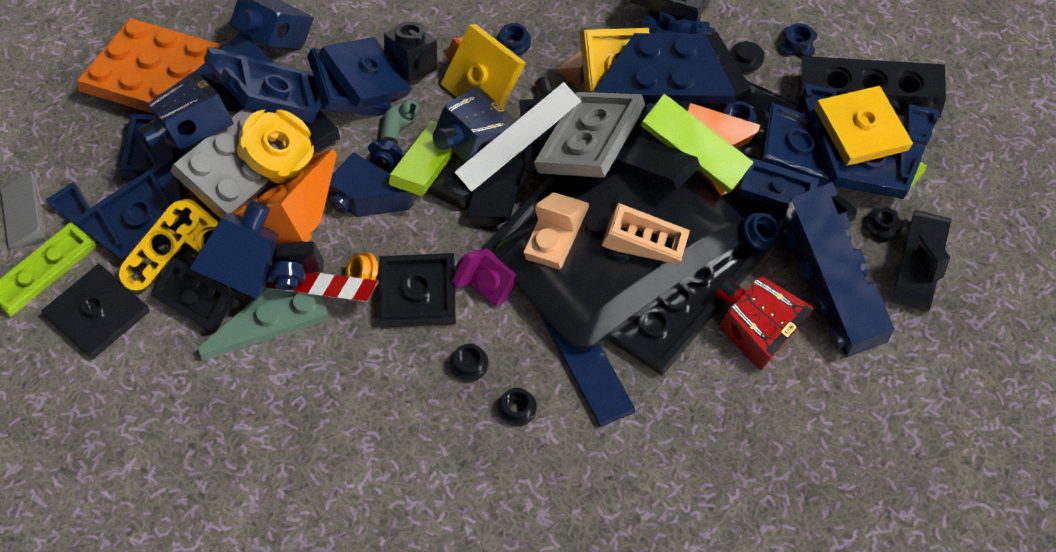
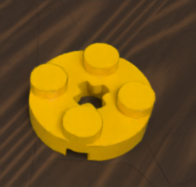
M277 109L275 113H264L265 110H259L250 115L245 121L239 133L237 154L258 174L269 178L274 183H284L288 178L299 175L311 160L314 152V145L311 147L309 140L311 133L305 123L290 112ZM276 139L281 141L282 145L280 148L282 150L273 148L268 140L272 142Z

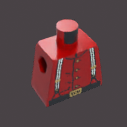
M729 277L715 293L720 300L731 308L720 323L722 330L743 354L761 370L814 309L810 304L764 277H759L747 291Z

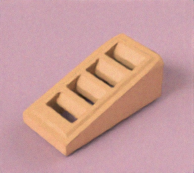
M618 203L610 218L602 246L618 252L679 265L690 230ZM621 227L627 228V232L620 230ZM636 231H642V237L636 236ZM652 234L658 235L656 243L650 241ZM667 237L674 238L671 249L665 247Z

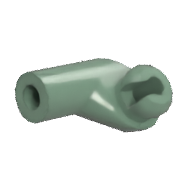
M411 99L405 100L403 103H399L386 111L380 141L389 140L398 144L400 130L413 123L420 113V107L416 101Z

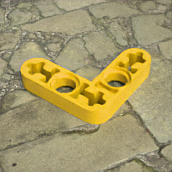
M182 199L174 202L166 209L122 263L119 269L121 282L130 290L138 291L148 287L166 268L171 257H175L185 243H188L200 253L205 245L204 236L206 232L214 230L219 221L192 199ZM189 208L192 211L189 215V218L193 221L192 224L186 222L180 225L175 232L164 226L165 222L171 227L178 221L180 215L176 212L177 209L182 211ZM176 233L181 234L182 237L179 239ZM157 234L165 235L170 240L171 249L166 255H160L152 248V239ZM147 257L154 261L148 264L142 272L146 278L145 280L143 278L136 281L132 279L131 276L134 271L130 268L131 266H139Z

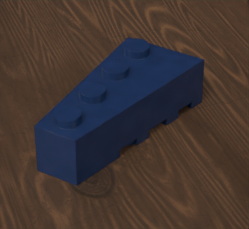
M833 182L790 198L783 225L780 229V237L784 247L788 251L792 249L797 259L796 269L800 279L804 283L808 282L814 293L812 300L816 311L820 316L825 315L830 325L829 335L833 345L837 349L842 348L846 357H850L887 343L895 329L875 282H866L865 277L868 274L867 262L862 250L853 249L850 244L851 238L848 229L851 227L846 212L839 215L837 213L832 198L837 196L838 193Z

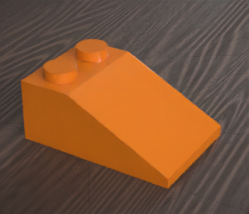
M334 148L314 154L306 168L299 175L288 178L284 183L272 182L252 199L270 208L263 227L278 233L277 245L308 242L312 238L311 232L321 223L337 157ZM247 204L236 214L242 217Z

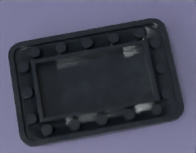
M611 166L605 178L593 177L565 195L589 203V208L561 270L525 259L524 250L538 222L537 215L505 237L497 245L495 251L496 257L516 274L514 283L566 342L576 349L588 350L597 346L737 251L747 241L742 232L744 219L718 195L697 171L675 190ZM618 203L690 230L680 264L636 256L603 247L602 243L610 218ZM621 227L620 230L627 232V228ZM636 231L635 235L642 237L643 232ZM652 234L650 241L656 243L658 235ZM667 237L665 247L671 249L674 238Z

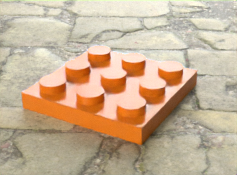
M130 18L77 80L78 89L80 92L153 114L149 107L150 101L205 63L204 56L208 47L221 49L222 46L215 42Z

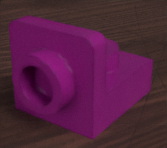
M486 248L464 254L456 265L457 272L452 280L455 286L469 285L493 305L500 306L509 296L515 284L514 278L516 274L502 263L493 252Z

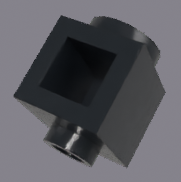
M404 22L397 25L395 29L384 33V51L405 79L411 81L437 70V40L425 32L423 25L417 22Z

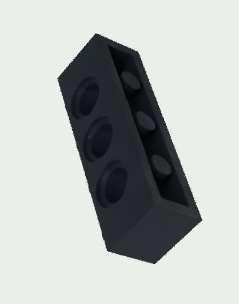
M802 56L798 104L803 107L801 90L805 83L836 89V96L880 86L897 116L904 115L907 106L911 104L940 110L939 118H941L946 101L945 64Z

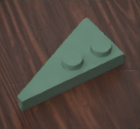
M267 288L258 299L255 298L198 347L202 361L328 321L330 320L323 297L320 295Z

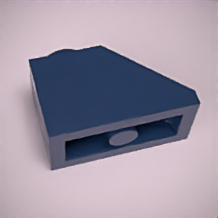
M354 152L332 174L328 190L329 202L340 213L348 211L356 217L409 210L413 206L412 193L389 185V173Z

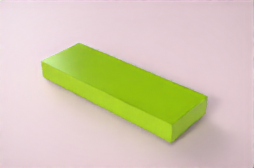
M663 94L640 124V126L668 147L698 157L700 164L698 170L728 193L734 189L753 164L751 159L666 94Z
M430 121L391 172L389 185L419 196H423L454 154L452 148L439 150L434 145L433 133L437 122Z
M73 222L68 223L0 278V308L9 317H12L97 247L95 242Z

